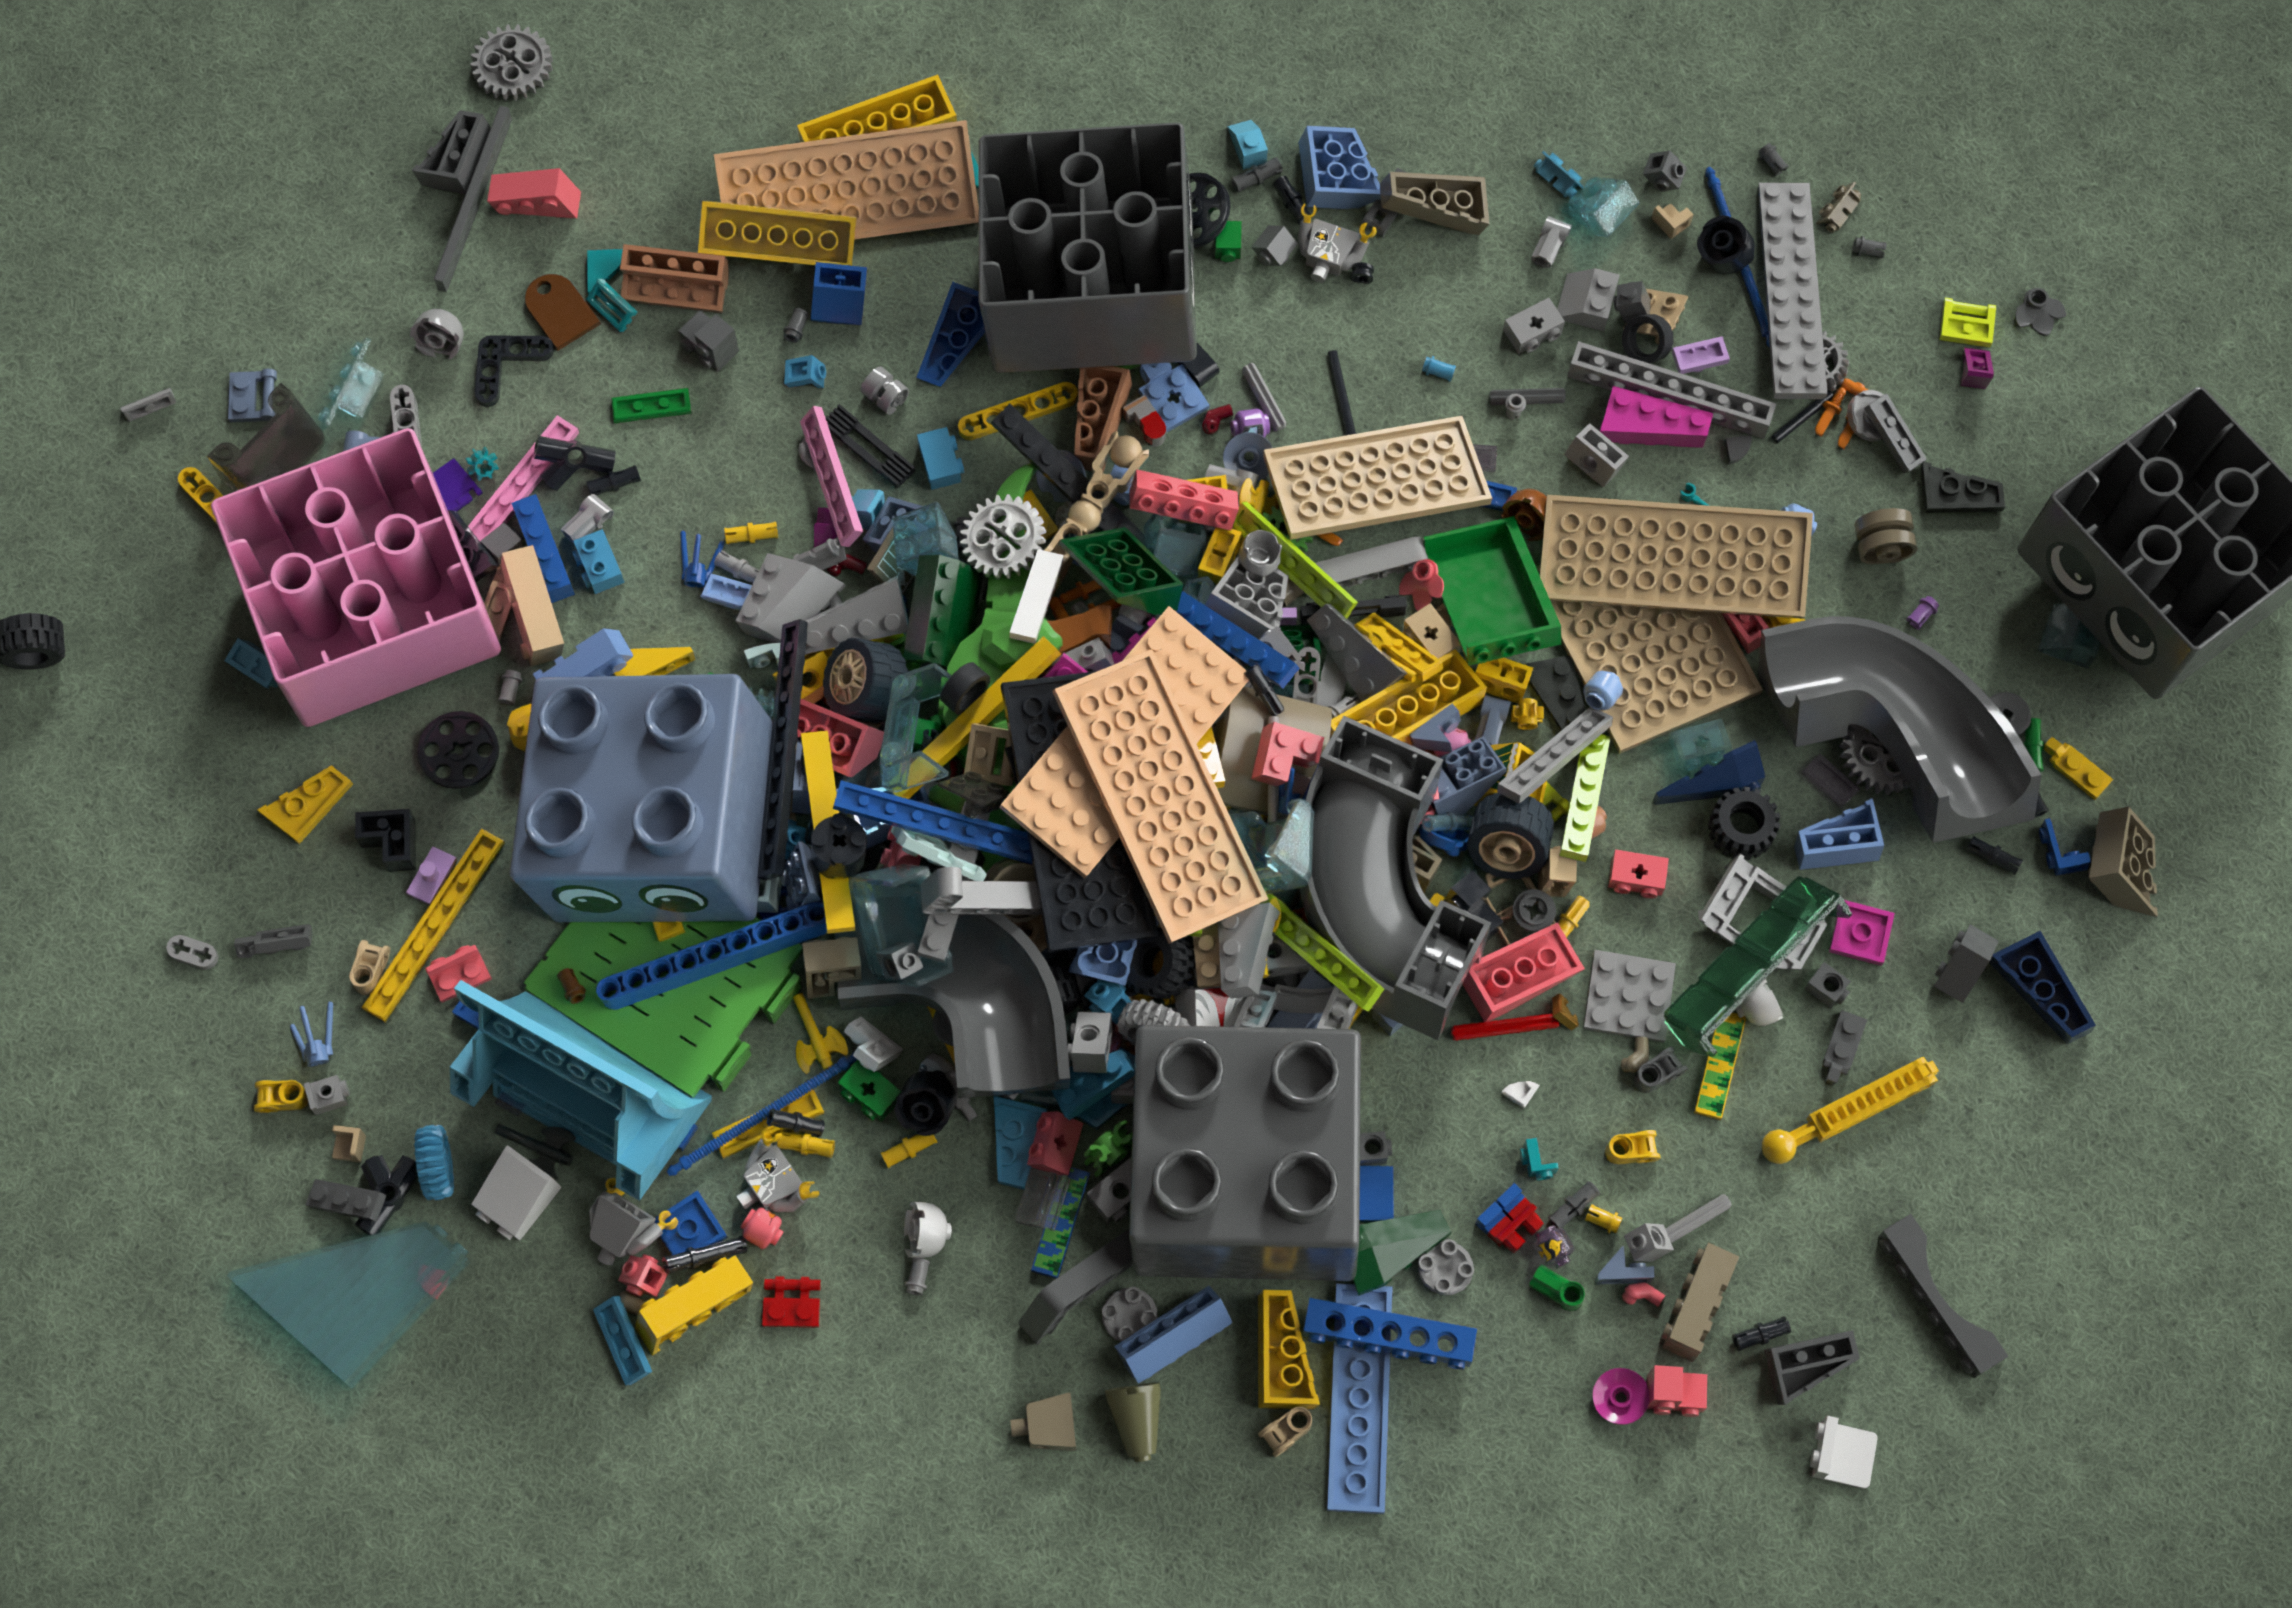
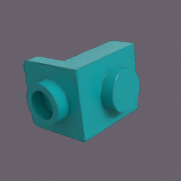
M1537 1138L1526 1139L1523 1145L1524 1148H1520V1159L1522 1165L1527 1164L1529 1177L1536 1176V1180L1553 1178V1174H1556L1559 1169L1558 1163L1542 1165Z

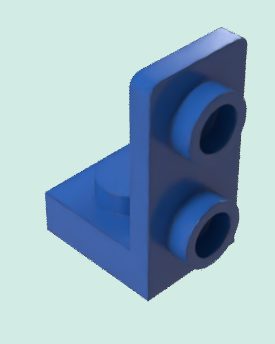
M2044 819L2042 828H2039V836L2042 844L2046 843L2049 853H2046V861L2049 869H2054L2055 876L2087 870L2091 863L2089 853L2080 854L2079 851H2072L2064 854V857L2061 858L2051 819Z

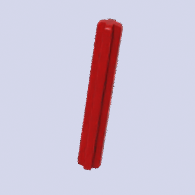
M1551 1013L1455 1025L1451 1027V1035L1453 1040L1457 1041L1553 1029L1559 1027V1021Z

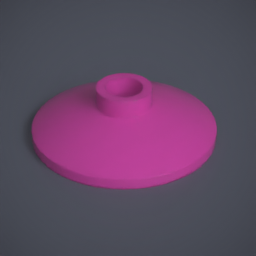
M1614 1368L1603 1373L1596 1381L1593 1388V1403L1597 1412L1605 1420L1613 1424L1626 1425L1637 1421L1646 1412L1649 1405V1389L1645 1380L1635 1371L1627 1368ZM1623 1393L1627 1399L1625 1402L1619 1403L1616 1401V1395Z

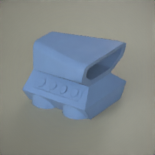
M1137 940L1079 948L1070 964L1069 972L1126 986Z

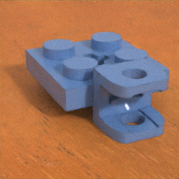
M1170 363L1141 364L1140 374L1146 385L1140 387L1138 392L1140 396L1145 395L1162 418L1166 425V433L1209 409V403L1183 364L1172 369ZM1170 394H1178L1180 396L1178 399L1179 403L1169 402L1167 399L1170 398Z

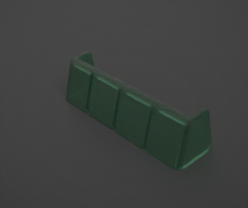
M1796 877L1771 903V907L1763 911L1735 939V944L1732 947L1726 948L1698 977L1699 980L1695 984H1691L1664 1011L1665 1024L1683 1047L1692 1050L1694 1053L1714 1057L1718 1052L1707 1038L1826 916L1847 919L1852 916L1848 904L1841 895L1808 877Z

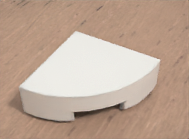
M1531 1081L1517 1082L1508 1085L1501 1094L1524 1109L1540 1085Z

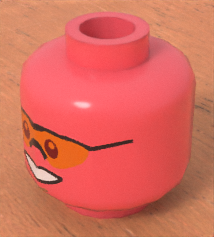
M763 1207L758 1208L756 1211L752 1209L740 1227L743 1229V1238L760 1249L767 1248L770 1243L775 1246L783 1234V1231L779 1229L782 1224L781 1218Z

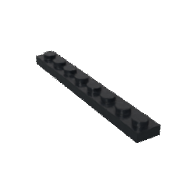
M1010 403L990 423L1072 504L1080 501L1083 493L1087 494V486L1090 481ZM1099 490L1092 493V497L1096 499H1101L1105 496ZM1112 502L1103 509L1101 521L1097 526L1101 532L1126 527L1154 556L1159 552L1160 549Z

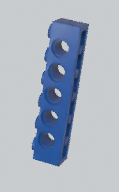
M1309 1298L1303 1336L1308 1337V1341L1312 1343L1324 1344L1326 1340L1336 1342L1337 1347L1352 1349L1353 1346L1363 1347L1365 1352L1371 1354H1380L1381 1351L1392 1353L1394 1358L1408 1359L1409 1356L1420 1358L1422 1363L1432 1365L1439 1361L1448 1363L1449 1368L1464 1370L1465 1366L1470 1367L1477 1328ZM1336 1319L1340 1322L1341 1328L1337 1331H1331L1326 1327V1321ZM1357 1324H1364L1367 1326L1369 1333L1366 1336H1358L1354 1332L1353 1327ZM1385 1329H1391L1396 1333L1397 1339L1386 1341L1382 1337L1381 1332ZM1413 1334H1419L1423 1337L1425 1344L1416 1347L1411 1344L1409 1337ZM1442 1339L1450 1341L1452 1350L1449 1352L1440 1350L1437 1344L1438 1341Z

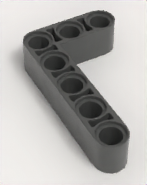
M1129 1229L1039 1292L1018 1322L1036 1345L1041 1343L1040 1339L1047 1333L1052 1334L1070 1309L1133 1266Z

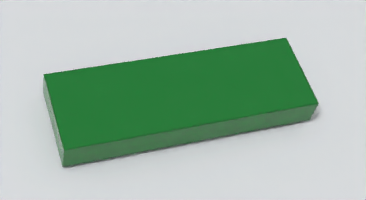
M688 388L611 398L614 423L692 414Z

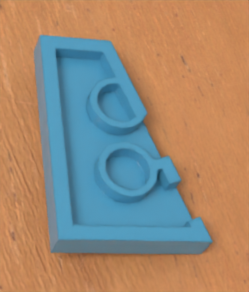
M1121 1049L1109 1054L1107 1073L1073 1072V1066L1069 1067V1089L1052 1090L1064 1117L1070 1121L1135 1076V1069L1128 1055Z
M994 1096L998 1183L1025 1190L1032 1168L1027 1165L1029 1149L1035 1138L1037 1122L1042 1112H1047V1109Z

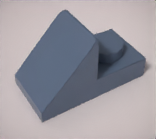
M1120 614L1112 625L1111 645L1108 650L1111 654L1115 651L1122 653L1130 643L1129 639L1135 633L1139 635L1144 627Z
M1453 703L1409 734L1412 745L1418 749L1452 752L1451 743L1443 733H1450L1458 727L1459 722H1461L1458 709Z
M1622 1246L1595 1278V1285L1651 1283L1654 1279V1266L1646 1267L1645 1263H1631L1629 1267H1625L1624 1246Z

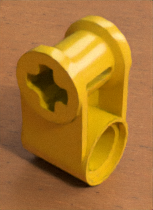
M262 1080L255 1082V1088L257 1089V1104L254 1105L255 1112L271 1113L299 1110L308 1104L305 1088L296 1080ZM299 1090V1096L295 1100L290 1101V1094L293 1091Z
M1646 1130L1614 1136L1605 1148L1606 1158L1613 1164L1648 1163L1660 1160L1661 1157L1657 1153L1655 1144L1656 1131ZM1613 1145H1621L1625 1149V1154H1617L1613 1149Z

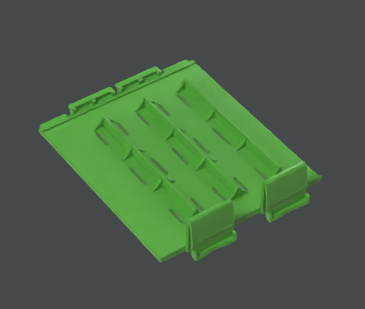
M755 917L751 921L682 922L685 933L659 942L652 922H638L641 925L635 922H570L544 955L548 959L546 961L541 960L524 984L526 985L525 990L546 1002L694 1098L709 1077H711L718 1089L725 1092L751 1057L750 1045L745 1041L741 1042L739 1036L760 1008L767 1019L775 1024L791 1003L793 997L797 995L801 989V978L795 973L792 975L789 969L803 952V947L796 944L749 961L748 963L754 966L755 969L744 963L661 993L663 997L656 995L632 1004L649 1015L647 1017L629 1005L617 1010L608 1009L596 993L597 984L608 976L679 951L672 945L683 950L760 922L761 920ZM687 925L690 926V927H692L693 929H695L696 931L700 932L701 934H703L704 936H706V937H708V938L706 939V938H704L703 936L699 935V934L696 933L695 931H693V930H691L690 928H688ZM610 934L614 935V936L617 937L618 939H620V940H622L623 942H625L626 945H624V944L621 943L620 941H618V940H616L615 938H613L612 936H610ZM766 934L762 940L770 939L773 934ZM747 943L739 944L736 950L743 949ZM597 953L598 955L602 956V957L605 958L606 960L610 961L611 964L607 963L606 961H604V960L601 959L600 957L596 956L595 954ZM714 953L710 959L718 958L721 953ZM695 962L687 963L684 968H691ZM572 968L579 984L585 987L586 997L580 1003L572 1004L565 999V991L557 978V974L561 970ZM582 972L592 980L596 981V984L587 979L586 977H584L583 975H581L580 973ZM662 972L658 978H664L668 972ZM726 977L727 979L731 980V981L734 982L735 984L739 985L740 988H738L737 986L733 985L732 983H730L729 981L725 980L724 978ZM643 981L635 982L633 988L640 986ZM617 990L610 991L607 997L613 996ZM710 997H712L713 999L717 1000L718 1002H720L721 1004L725 1005L726 1007H725V1008L722 1007L721 1005H719V1004L716 1003L715 1001L711 1000ZM695 1017H698V1018L701 1019L702 1021H704V1022H706L707 1024H709L711 1027H708L707 1025L703 1024L702 1022H700L699 1020H697ZM682 1036V1037L685 1038L686 1040H688V1041H690L691 1043H693L694 1045H696V1047H694V1046H692L691 1044L687 1043L686 1041H684V1040L681 1039L680 1037Z

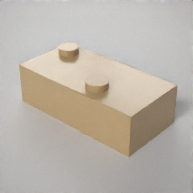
M531 545L502 553L500 571L505 583L506 594L511 603L523 644H520V649L524 660L528 659L530 666H535L557 659L562 656L564 641L534 546Z

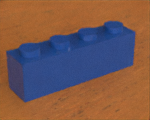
M534 494L511 503L527 545L534 546L551 603L575 595L537 495Z

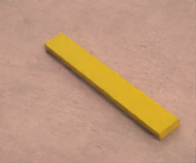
M1043 636L886 785L895 796L910 799L969 743L971 724L988 725L1004 709L1001 684L1004 682L1036 679L1061 655L1058 649Z
M828 730L801 733L813 831L822 820L839 813L838 810L833 809L837 793ZM819 873L827 934L855 931L848 878L834 877L832 879Z
M481 828L361 1007L364 1011L386 1023L505 844L502 839Z

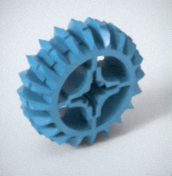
M428 1125L417 1129L414 1137V1153L423 1195L427 1200L435 1199V1201L452 1196L455 1188L450 1144L445 1129L441 1125Z

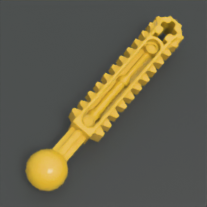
M1921 1057L1809 1114L1806 1118L1808 1123L1791 1132L1781 1129L1770 1131L1762 1140L1761 1148L1763 1155L1770 1162L1776 1164L1787 1163L1794 1157L1796 1147L1817 1137L1821 1143L1931 1087L1938 1082L1935 1075L1939 1070L1933 1060L1928 1063L1924 1057Z

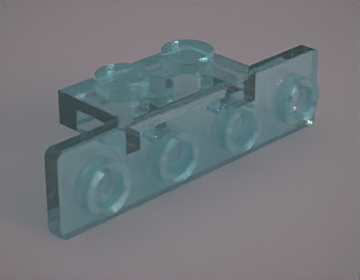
M368 337L361 342L357 341L352 347L350 355L353 357L350 363H346L340 371L339 376L342 379L339 385H335L328 396L331 399L328 408L324 407L317 418L320 421L318 430L323 431L329 427L338 408L356 418H363L384 375L382 372L362 362L371 342V339Z

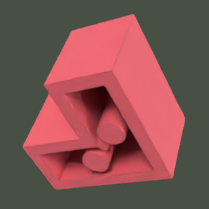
M1277 722L1264 726L1251 779L1276 787L1288 782L1292 764L1309 768L1319 763L1324 737Z
M1654 1365L1647 1374V1386L1649 1389V1405L1647 1409H1653L1654 1414L1669 1415L1670 1411L1673 1410L1682 1411V1416L1697 1417L1699 1412L1703 1413L1706 1410L1707 1374L1683 1373V1367Z

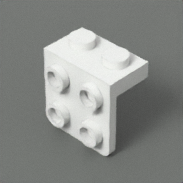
M1827 1416L1821 1423L1818 1422L1815 1431V1439L1818 1440L1817 1449L1813 1450L1810 1460V1467H1813L1812 1477L1857 1488H1867L1871 1480L1877 1435L1874 1432L1839 1425V1418Z

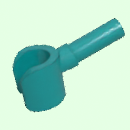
M1686 483L1685 487L1692 493L1686 494L1680 490V497L1683 501L1710 506L1696 495V487L1692 483Z

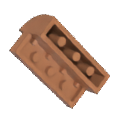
M623 245L620 270L623 273L620 296L627 302L717 313L723 312L725 290H727L729 275L728 261L725 256Z

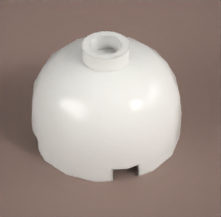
M1759 969L1748 974L1738 983L1735 991L1737 1001L1733 1003V1006L1740 1018L1745 1016L1754 1025L1766 1026L1783 1019V1014L1772 990L1765 984L1767 981Z
M911 1202L910 1205L913 1207V1210H907L904 1221V1236L908 1234L910 1240V1249H905L906 1254L911 1258L932 1257L938 1254L944 1247L946 1240L950 1239L951 1224L947 1223L944 1213L934 1204Z

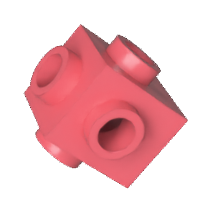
M645 1254L642 1257L630 1255L628 1261L623 1265L618 1281L627 1285L626 1291L635 1296L641 1297L642 1294L657 1297L668 1274L665 1273L664 1268L657 1265L658 1260Z

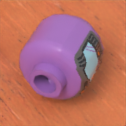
M1260 409L1240 410L1235 414L1234 421L1230 422L1231 434L1236 436L1244 432H1254L1266 437L1270 432L1269 418Z

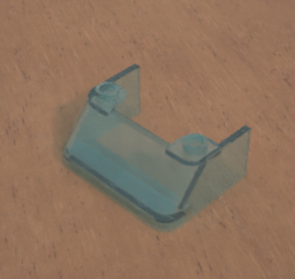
M936 663L897 676L892 683L880 753V784L890 793L903 791L948 776L949 771L922 751L912 753L920 702L940 696L944 685L952 676Z

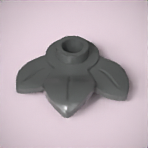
M2042 288L2029 290L2024 296V303L2018 306L2015 313L2016 323L2020 328L2031 325L2038 333L2044 336H2048L2051 333L2054 319L2066 317L2063 304L2059 300L2049 298L2048 293ZM2032 299H2039L2040 304L2034 303Z

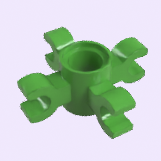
M1126 1120L1116 1124L1113 1131L1108 1130L1101 1135L1084 1153V1156L1088 1157L1085 1160L1086 1166L1095 1162L1093 1166L1098 1168L1094 1173L1096 1177L1105 1173L1108 1165L1113 1167L1118 1164L1132 1150L1131 1140L1133 1132L1127 1135L1128 1130L1124 1129V1126L1128 1123Z

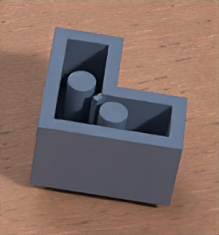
M888 497L865 534L863 541L877 553L892 527L897 526L913 541L929 545L941 523L924 506Z

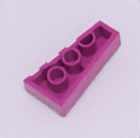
M1613 386L1600 432L1611 442L1619 444L1635 443L1703 448L1713 413Z

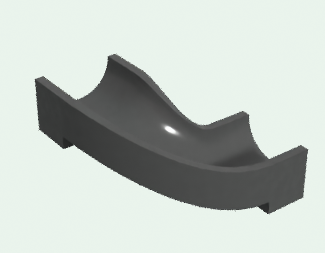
M1343 716L1320 756L1319 766L1311 781L1305 801L1298 846V877L1305 916L1312 928L1384 988V991L1372 1006L1373 1010L1435 1040H1439L1465 977L1473 963L1479 964L1483 956L1491 922L1440 900L1437 907L1434 906L1424 895L1416 876L1413 860V835L1436 795L1443 759Z
M901 885L850 889L855 931L835 933V940L839 937H857L862 979L838 982V999L841 1010L895 1006L896 1003H917L938 1011L947 1020L953 1035L958 1098L1069 1089L1070 1070L1066 1025L1060 993L1046 960L1036 945L1017 925L1004 915L959 914L944 963L919 956L923 965L922 969L903 979H885L875 953L897 942H914L918 952L929 914L922 912L921 886Z

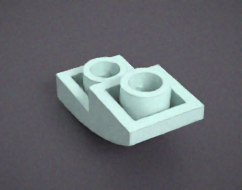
M781 643L765 644L744 650L749 667L763 668L770 664L772 659H775L778 665Z

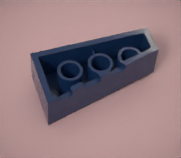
M2041 931L1992 955L1989 963L2067 1045L2093 1031L2096 1026L2095 1022Z

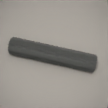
M1564 388L1491 390L1489 393L1491 405H1505L1507 397L1511 394H1520L1526 400V404L1564 403L1566 399Z

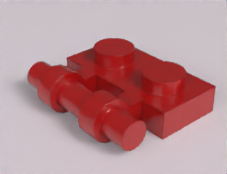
M776 1276L775 1279H764V1290H775V1298H764L763 1327L819 1328L820 1298H809L810 1291H821V1280L802 1276L801 1279H785V1276ZM784 1290H800V1298H784Z

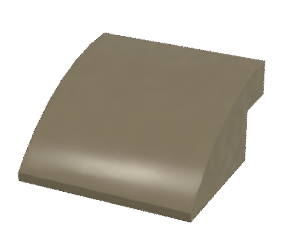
M1244 686L1223 711V718L1213 729L1225 778V785L1223 788H1219L1218 792L1224 805L1227 807L1268 816V784L1251 778L1262 729L1268 725V717L1272 715L1260 696H1255V690ZM1277 695L1284 707V711L1277 715L1279 723L1324 737L1322 754L1330 740L1332 708ZM1292 764L1291 768H1294L1296 773L1312 778L1318 764L1309 768Z

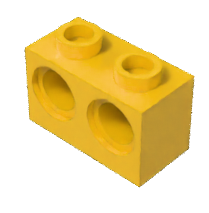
M1215 527L1198 567V581L1213 587L1217 586L1236 558L1241 545L1242 532Z
M1500 658L1479 663L1475 673L1486 685V693L1518 704V700L1523 699L1533 667L1507 658Z

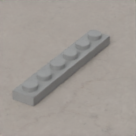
M1589 707L1498 783L1497 792L1520 804L1612 726L1613 717Z
M965 802L961 814L988 821L991 809ZM953 842L950 847V851L955 857L975 864L979 852L978 849ZM962 875V881H970L969 878ZM929 914L917 955L944 963L959 914Z

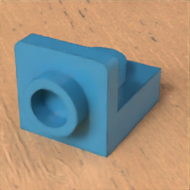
M813 355L785 361V385L791 388L812 383L817 388H824L826 368Z

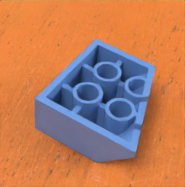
M1306 126L1298 143L1307 207H1314L1315 205L1316 208H1360L1381 199L1380 184L1377 180L1378 174L1375 168H1371L1366 157L1367 152L1355 128Z

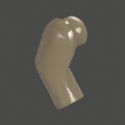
M1647 1037L1635 1038V1052L1628 1058H1623L1620 1064L1621 1069L1625 1073H1635L1643 1064L1649 1061V1039Z
M623 1291L619 1295L626 1311L635 1316H638L642 1304L650 1299L658 1300V1297L655 1296L642 1300L627 1291Z

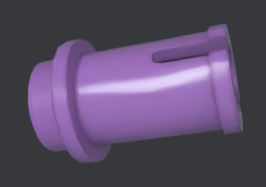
M1930 596L1921 598L1918 607L1906 618V621L1917 630L1921 628L1932 614L1938 612L1939 604Z

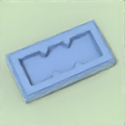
M711 574L701 594V598L740 611L752 585Z

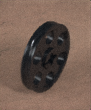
M1190 173V183L1196 182V188L1191 193L1192 209L1198 208L1197 212H1192L1193 231L1197 228H1202L1201 236L1193 239V248H1199L1213 241L1222 232L1230 215L1231 203L1227 189L1216 178L1206 173ZM1217 187L1216 195L1208 198L1207 193L1209 189ZM1220 210L1218 219L1210 221L1212 212Z
M466 711L449 712L437 717L425 728L418 743V758L425 774L434 783L451 789L467 788L481 782L491 773L499 757V742L492 726L479 715ZM444 723H452L454 730L451 734L443 735L440 733V727ZM472 723L481 725V730L476 735H470L466 732L467 727ZM431 744L438 745L439 752L437 755L430 757L425 754L427 746ZM456 745L460 747L465 746L462 749L463 754L460 756L457 753H453L455 751L454 746ZM481 746H492L493 751L491 755L481 757L478 754ZM442 766H448L451 768V774L447 778H439L437 770ZM467 767H476L478 769L476 777L467 779L463 776L464 770Z

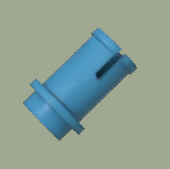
M1434 356L1432 358L1426 357L1422 371L1426 372L1427 376L1432 374L1451 382L1456 366L1435 360Z

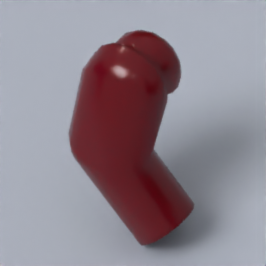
M1227 404L1207 411L1202 423V429L1206 434L1216 433L1221 420L1233 416L1231 405Z
M846 554V560L827 568V572L832 576H838L841 573V569L848 568L862 575L867 562Z

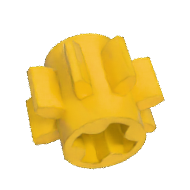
M1524 698L1518 700V706L1513 705L1511 722H1518L1519 729L1533 730L1538 727V723H1543L1544 707L1538 706L1537 700Z

